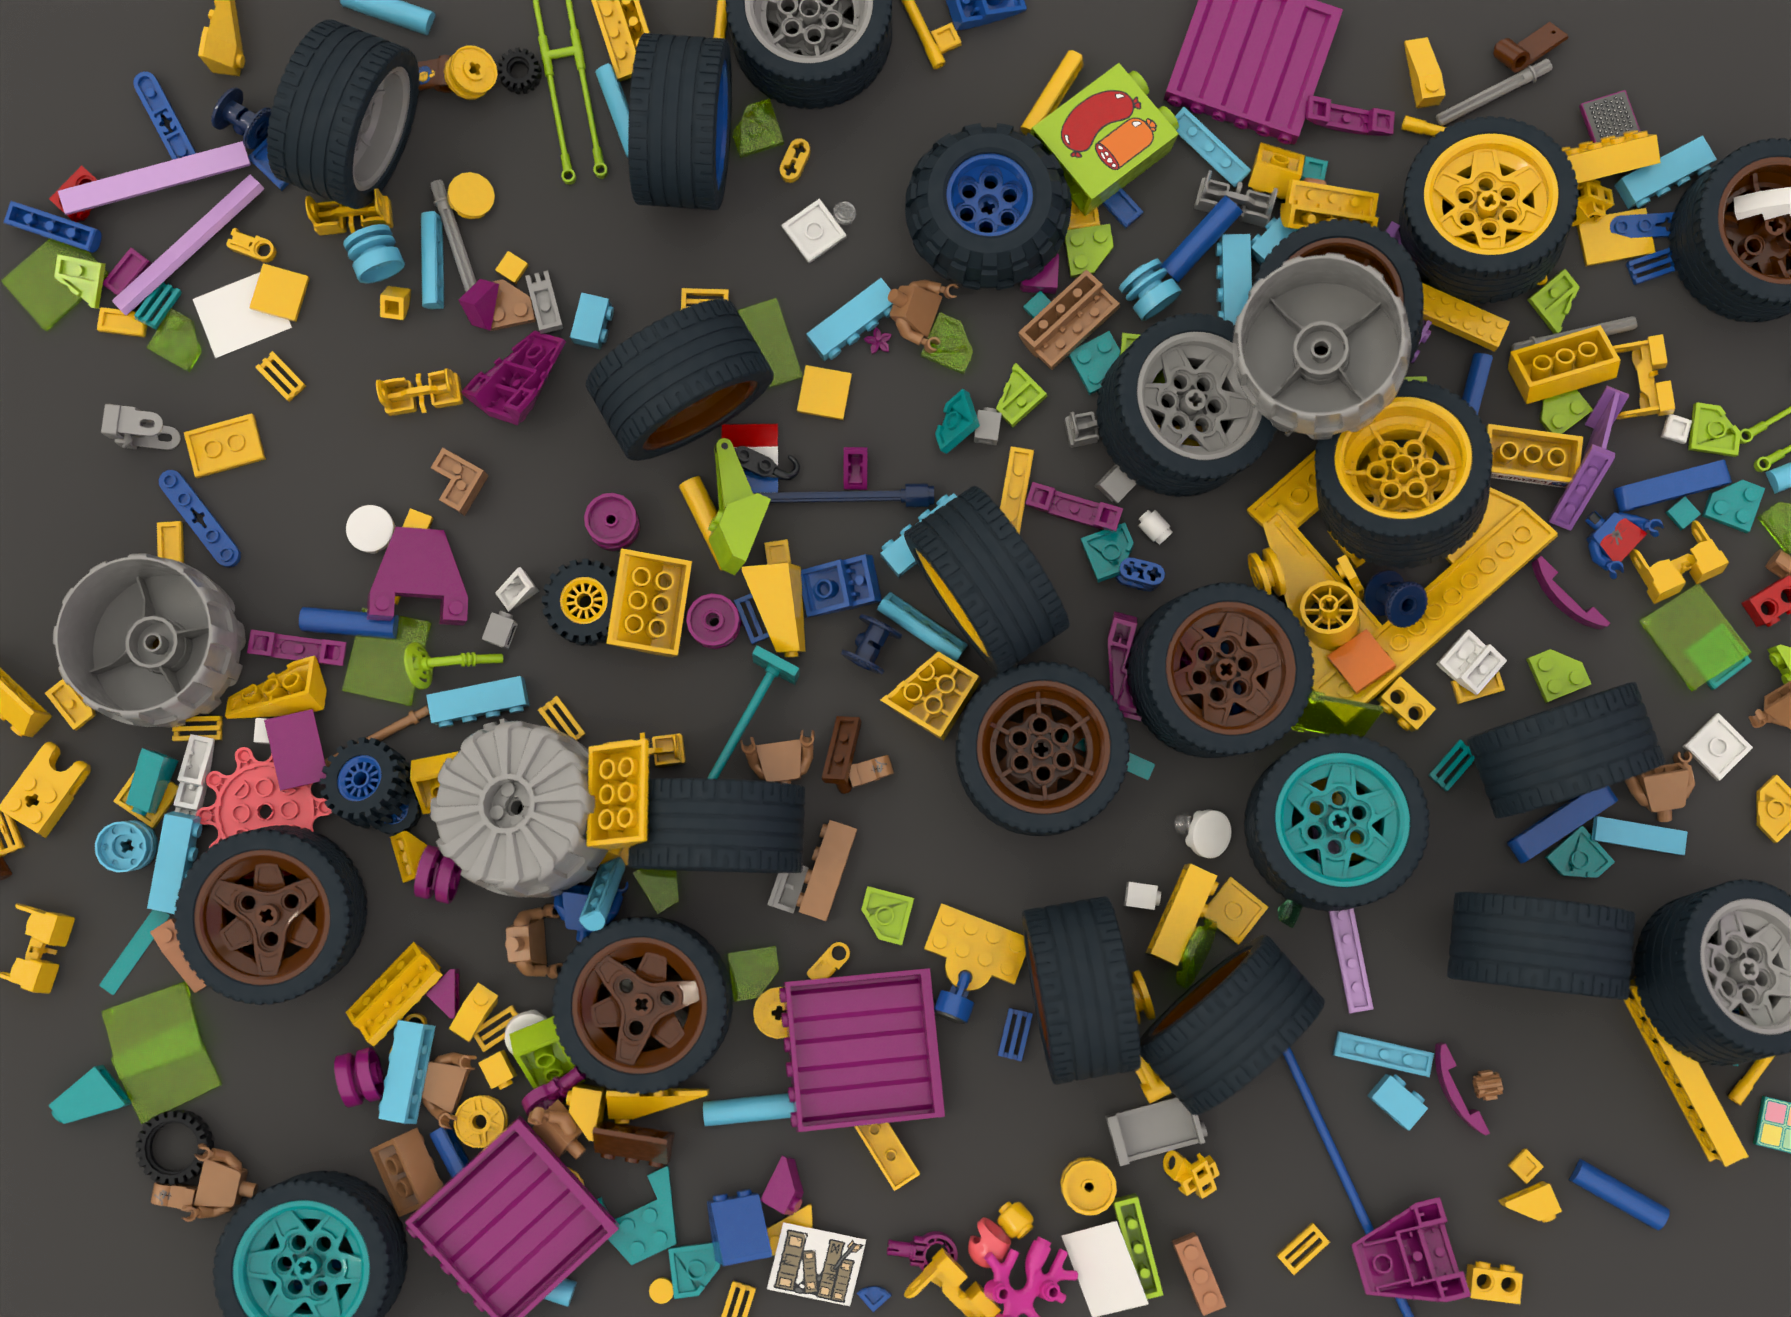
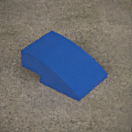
M946 0L956 31L1000 21L1022 13L1027 9L1024 0Z
M864 554L846 560L840 559L801 570L802 596L807 617L840 612L882 601L872 555Z

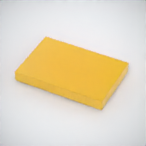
M1646 208L1607 214L1598 222H1595L1594 217H1591L1576 225L1585 266L1655 253L1652 237L1630 238L1610 231V223L1615 217L1647 214Z
M252 413L184 432L196 478L266 459L255 415Z

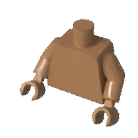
M919 280L911 282L909 286L901 285L899 289H892L888 294V300L893 303L890 317L896 322L901 337L918 346L920 344L924 345L927 353L937 351L930 346V342L939 345L941 343L937 337L926 338L929 336L942 299L939 293H943L948 299L955 298L957 296L950 295L949 288L958 289V285L950 284L945 287L941 286V283Z
M1791 681L1764 696V711L1757 709L1755 716L1748 717L1754 728H1760L1766 723H1773L1791 729Z
M801 730L800 739L762 745H755L754 738L750 737L752 744L745 746L741 740V749L746 755L749 767L760 780L792 784L791 781L800 780L801 775L808 772L814 759V730H812L811 737L808 738L803 735L804 730Z
M1688 751L1684 753L1685 760L1681 758V753L1677 752L1673 756L1675 763L1662 765L1641 775L1624 780L1631 795L1641 806H1645L1651 812H1657V820L1659 822L1672 821V809L1683 808L1686 805V799L1690 796L1695 786L1692 766L1688 764L1692 760V754Z
M546 904L543 909L539 907L521 911L518 913L513 924L506 928L505 947L507 949L509 963L516 964V967L525 976L545 977L547 974L549 978L556 979L558 976L556 968L563 965L562 963H557L546 967L547 958L543 916L546 918H559L558 914L552 913L554 904Z
M451 1052L439 1055L435 1060L428 1063L421 1099L423 1105L439 1121V1125L443 1128L451 1130L452 1127L449 1126V1120H457V1116L448 1112L453 1113L457 1111L470 1071L475 1070L474 1067L470 1066L471 1059H477L475 1055Z
M559 1100L555 1101L546 1110L542 1107H536L529 1113L528 1122L534 1125L532 1129L558 1157H561L568 1151L577 1160L587 1150L577 1140L582 1130Z
M204 1143L198 1145L200 1149H205L203 1155L194 1154L199 1161H204L194 1205L198 1207L195 1209L190 1205L183 1206V1210L191 1209V1215L181 1219L190 1222L196 1217L198 1219L218 1217L230 1212L233 1207L239 1205L242 1196L248 1198L255 1196L258 1184L246 1182L248 1170L243 1168L242 1162L232 1152L216 1148L210 1150Z

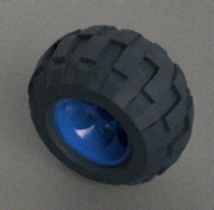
M981 123L964 126L962 131L951 135L948 133L934 143L933 148L920 158L912 172V177L907 187L905 199L906 224L916 251L921 258L925 259L933 267V271L946 280L951 279L963 284L962 287L974 290L995 288L996 290L1014 287V284L1026 279H1032L1043 271L1044 267L1056 257L1068 231L1072 202L1070 187L1067 185L1064 177V170L1053 154L1050 155L1043 148L1044 144L1030 133L1024 136L1013 131L1014 127L1011 125L997 123L995 128L982 127ZM991 181L996 184V187L988 189L984 184ZM965 191H972L975 196L973 198H966L963 196V193ZM1012 195L1016 200L1010 203L1006 202L1004 197ZM985 207H987L988 210H992V213L990 215H988L987 212H984ZM967 213L973 218L970 221H963L960 216ZM1003 218H1010L1013 220V224L1009 226L1004 225L1001 220ZM983 227H988L992 232L984 233L979 230Z

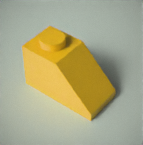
M477 983L463 1002L449 1030L470 1042L497 1005L498 995Z
M1545 1181L1499 1199L1501 1205L1535 1220H1542V1222L1551 1221L1556 1218L1555 1214L1562 1212L1551 1185Z

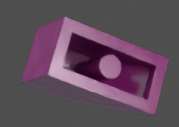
M787 1156L781 1157L760 1199L761 1202L784 1215H793L799 1210L802 1204L801 1198L804 1194L795 1159Z

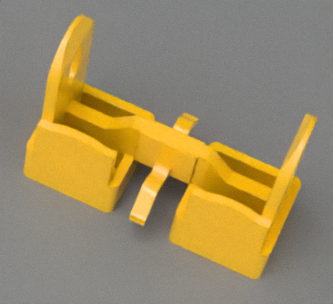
M377 188L374 189V201L361 209L345 207L335 201L316 203L311 196H306L305 198L308 218L314 224V230L320 236L346 233V217H349L351 234L354 233V216L359 215L363 228L377 224L388 225L390 228L393 227L391 201L387 196H383Z
M1663 334L1649 336L1644 341L1613 346L1616 353L1632 351V362L1635 370H1637L1639 387L1642 392L1639 393L1640 409L1621 412L1616 419L1658 414V416L1673 414L1675 403L1671 380L1654 383V376L1658 375L1657 369L1666 368L1668 363Z
M445 368L443 371L428 373L429 386H422L421 373L416 374L417 387H414L409 380L407 381L403 377L384 381L381 379L376 380L378 399L389 416L416 412L415 397L419 396L421 412L427 413L424 395L430 394L431 403L435 408L463 404L460 377L457 373Z
M1697 520L1692 521L1691 524L1692 534L1698 543L1690 549L1693 555L1686 554L1672 561L1669 559L1659 561L1649 567L1638 550L1633 549L1629 553L1633 565L1648 587L1647 594L1654 604L1681 592L1686 583L1682 576L1685 571L1690 570L1689 573L1696 584H1699L1723 573L1729 564L1722 550H1718L1713 540L1709 538L1703 526Z
M645 732L640 733V740L645 739ZM682 734L655 736L652 738L653 748H649V755H654L655 766L665 767L686 763ZM631 739V740L607 742V743H603V745L613 744V743H620V742H628V741H634V740Z
M16 903L15 907L17 909L31 913L27 921L25 934L32 936L25 960L17 958L11 972H0V978L19 984L22 989L33 993H50L59 964L48 960H41L43 953L54 955L57 953L55 949L46 948V944L63 947L67 945L75 918L62 913L47 912Z
M943 1247L932 1257L933 1260L907 1287L904 1293L905 1298H913L932 1281L939 1287L942 1286V1292L967 1317H995L1001 1312L997 1302L985 1296L984 1288L977 1281L965 1292L960 1288V1285L968 1276L962 1266Z

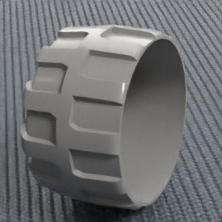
M1326 253L1325 256L1306 258L1298 256L1283 262L1282 267L1272 272L1265 279L1260 278L1249 291L1248 301L1240 315L1237 316L1232 347L1233 362L1237 379L1253 408H1256L1263 416L1269 419L1275 428L1287 434L1290 431L1307 434L1314 440L1332 439V435L1345 431L1356 432L1365 428L1396 397L1406 376L1411 353V336L1407 314L1401 298L1393 294L1384 282V276L1373 267H1365L1360 263L1346 259L1345 255ZM1319 346H1324L1328 349V352L1320 356L1314 350Z
M135 553L129 554L126 558L110 562L104 561L89 570L90 573L83 577L74 588H70L62 601L63 606L58 616L57 625L53 630V644L56 647V654L60 665L58 670L64 682L82 696L84 704L111 719L140 727H178L185 725L186 719L198 714H209L222 703L220 697L226 689L238 681L243 665L239 663L240 653L246 644L244 625L236 619L234 614L235 605L230 596L199 570L176 560L161 558L151 554ZM158 638L159 646L154 649L153 643Z
M523 721L503 722L494 730H479L470 735L462 742L461 750L453 759L447 758L438 774L440 785L437 797L431 799L430 815L431 819L437 824L440 838L436 843L442 855L452 859L461 868L460 875L467 880L492 892L511 897H554L561 895L563 890L569 889L580 882L584 883L597 871L596 868L602 862L608 850H611L587 847L588 814L594 813L595 796L588 793L589 750L576 739L561 731ZM523 804V810L518 814V808Z

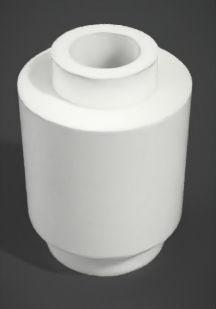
M1147 510L1139 518L1141 523L1138 526L1153 542L1156 541L1159 545L1173 533L1170 529L1171 526L1156 510L1153 512Z

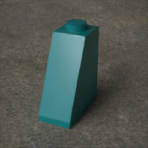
M142 748L126 804L133 806V812L146 816L147 813L156 814L179 760L157 751Z
M104 1065L94 1066L50 1103L49 1107L53 1110L51 1112L53 1117L58 1122L66 1124L129 1106L133 1101Z

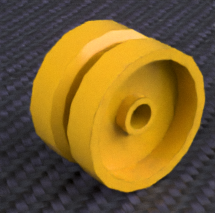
M1079 1157L1070 1162L1063 1170L1060 1179L1061 1192L1067 1204L1077 1213L1083 1215H1098L1107 1210L1113 1203L1117 1192L1116 1180L1111 1170L1103 1162L1092 1157ZM1091 1182L1093 1188L1091 1190L1084 1188L1086 1183Z

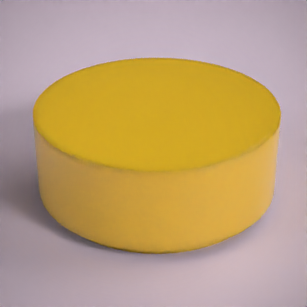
M665 1277L655 1279L649 1289L651 1299L659 1304L670 1301L674 1295L672 1281Z

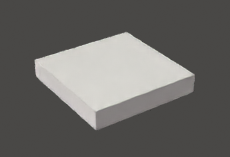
M820 198L782 224L786 234L809 264L847 238L843 229Z
M1719 713L1715 714L1682 746L1692 754V757L1716 781H1720L1753 748Z

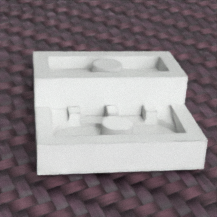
M1468 629L1463 632L1436 665L1461 686L1478 695L1507 660L1491 644L1485 645Z

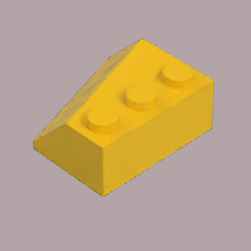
M938 651L921 665L916 672L905 681L903 680L880 701L944 741L980 684L981 679L977 674Z

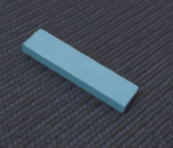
M1185 107L1177 113L1175 117L1179 128L1176 131L1179 133V136L1236 188L1238 182H1242L1252 170Z
M1595 816L1591 840L1675 855H1685L1688 832Z
M1337 1031L1333 1050L1334 1056L1430 1077L1434 1053L1339 1031Z

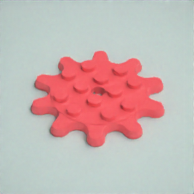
M241 747L235 752L237 768L233 774L223 775L221 772L212 771L206 776V784L216 792L217 798L212 806L198 809L196 816L201 817L200 824H210L218 830V837L209 846L210 848L232 835L275 825L298 826L301 829L307 828L314 832V821L318 817L330 815L332 810L325 805L326 799L316 798L312 794L311 788L313 783L280 791L272 753L269 759L262 762L255 759L251 749ZM264 805H269L272 810L271 815L264 819L260 815V809ZM282 870L283 876H290L292 874ZM253 871V872L247 874V875H246L245 877H243V878H245V879H252V878H254L255 871Z

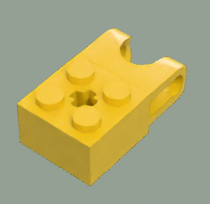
M46 742L0 804V811L44 838H47L74 800V795L91 772L90 765L84 761L74 762L66 771H56L55 764L60 756V749L53 742ZM36 800L39 801L37 806L33 805Z

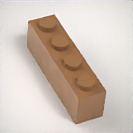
M829 820L828 824H823L819 836L823 838L821 847H815L812 856L815 864L813 870L808 869L804 883L808 884L805 893L800 892L796 906L800 907V913L827 921L857 833L856 828Z

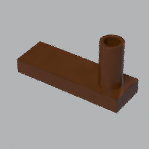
M836 717L822 774L823 782L836 784L839 792L842 794L849 793L852 789L849 773L862 723L860 717Z

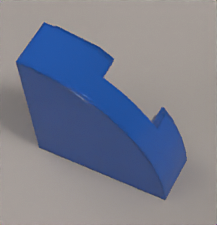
M868 1286L857 1292L858 1296L872 1312L892 1296L889 1291L878 1286Z

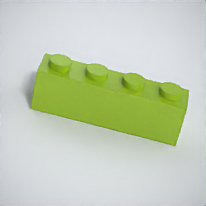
M1134 1193L1114 1198L1112 1204L1117 1223L1147 1299L1162 1296L1163 1291L1138 1196Z

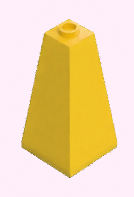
M782 563L742 567V573L776 653H784V657H799L798 652H806L801 566Z

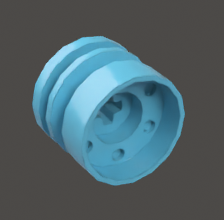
M377 224L364 227L350 234L344 240V248L348 252L349 259L354 261L352 267L360 283L367 284L385 280L399 273L404 268L405 262L400 250L394 247L396 241L388 225Z
M1158 258L1135 269L1119 286L1121 293H1128L1125 297L1127 301L1139 298L1133 309L1142 321L1148 320L1161 312L1182 293V290L1173 278L1164 282L1161 281L1168 271L1166 268L1160 269L1162 263Z
M137 820L113 822L105 826L98 834L95 842V854L100 864L106 869L117 873L139 870L149 865L155 858L158 850V840L154 830L144 822ZM128 841H132L131 846L134 847L132 850H128L130 847L127 844Z

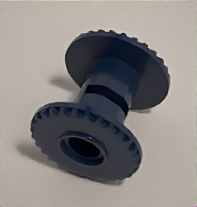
M235 87L230 88L221 96L214 107L211 116L212 125L214 128L221 130L232 124L237 134L244 135V146L250 150L256 149L268 136L269 118L272 114L271 108L265 107L254 113L242 105L243 91Z
M1392 570L1376 573L1369 579L1364 588L1363 600L1370 612L1379 616L1386 615L1389 622L1397 627L1405 628L1414 625L1422 618L1428 604L1427 593L1420 584L1413 581L1404 582L1401 575Z
M861 614L859 619L869 626L866 632L860 633L856 637L855 644L858 648L855 654L842 650L841 655L864 669L882 675L885 671L874 664L880 654V649L884 646L888 636L901 639L902 634L882 621Z

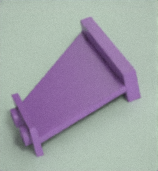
M1606 386L1585 422L1586 426L1594 429L1581 464L1549 517L1550 523L1570 531L1574 527L1615 459V453L1606 448L1612 425L1629 398V394Z

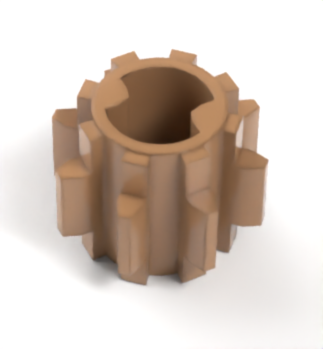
M1492 1070L1478 1071V1075L1473 1076V1087L1477 1098L1489 1101L1498 1099L1497 1095L1503 1094L1502 1080L1499 1073H1493Z

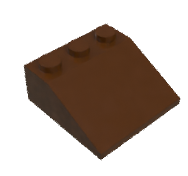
M602 1121L593 1127L592 1134L594 1150L596 1153H601V1158L615 1159V1156L625 1157L626 1162L639 1163V1160L649 1161L650 1166L663 1167V1164L670 1162L675 1132Z

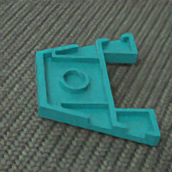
M668 1165L647 1175L657 1199L615 1219L619 1223V1229L608 1240L631 1265L677 1244L670 1168ZM602 1197L598 1198L597 1200L607 1210Z

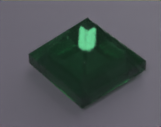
M1290 899L1286 900L1278 907L1279 921L1293 928L1303 906L1297 905Z

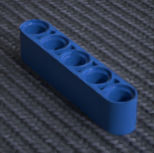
M1720 460L1613 489L1619 512H1626L1732 483L1726 461Z
M1609 786L1574 797L1509 840L1507 844L1520 864L1524 863L1616 803L1618 798Z

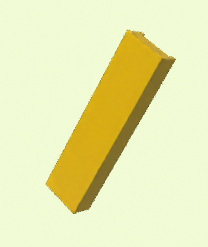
M1635 976L1634 979L1630 980L1629 987L1634 999L1628 998L1623 1001L1708 1161L1711 1162L1717 1159L1722 1161L1723 1165L1727 1167L1742 1158H1747L1748 1155L1699 1063L1692 1060L1691 1057L1681 1054V1051L1675 1050L1673 1045H1669L1664 1040L1665 1038L1661 1037L1657 1032V1028H1654L1651 1024V1019L1647 1017L1644 1012L1646 1010L1641 1005V998L1637 993L1638 986L1635 984ZM1645 1016L1646 1021H1642L1640 1018ZM1656 1038L1658 1043H1654L1652 1040ZM1668 1061L1670 1065H1666L1663 1062Z

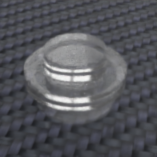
M840 202L833 209V218L839 224L848 225L856 217V210L849 202Z
M1182 812L1181 815H1176L1175 818L1177 834H1183V836L1188 835L1189 827L1193 820L1192 816H1189L1187 812Z

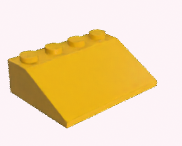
M621 549L606 644L667 657L678 656L692 561Z
M642 739L589 747L588 793L595 796L594 813L588 814L587 847L616 849L626 848L647 841L649 740Z

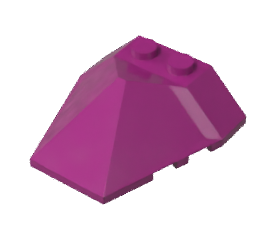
M534 331L512 347L513 353L505 359L501 360L498 358L495 360L494 364L496 366L485 374L482 371L478 373L461 393L488 416L518 426L533 409L566 342L562 338Z
M1440 1197L1413 1204L1351 1245L1366 1295L1445 1303L1471 1297L1464 1272H1459L1445 1228V1223L1448 1221Z

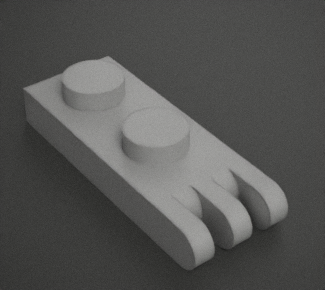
M548 270L543 271L545 280L540 279L539 272L534 273L536 282L533 283L531 276L526 275L525 278L540 334L563 329Z

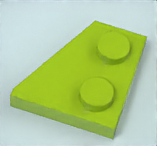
M1563 269L1527 299L1554 334L1561 332V325L1571 309V303L1577 295L1579 285L1568 271Z
M1015 363L996 410L1002 413L1001 417L1013 428L1047 397V393Z

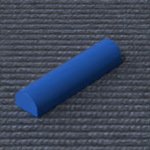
M1224 196L1164 261L1161 268H1166L1167 274L1179 283L1243 211L1230 198Z
M14 201L10 202L3 222L92 253L99 248L101 243V232L95 228Z
M1484 353L1473 354L1462 395V400L1467 401L1469 406L1474 408L1477 415L1493 359L1492 355Z
M302 607L299 614V628L305 632L386 639L397 638L398 615H394L391 621L367 620V612Z
M441 1127L429 1134L452 1178L470 1162L453 1129Z
M1579 1159L1569 1178V1181L1655 1230L1662 1229L1669 1218L1670 1210L1582 1159Z

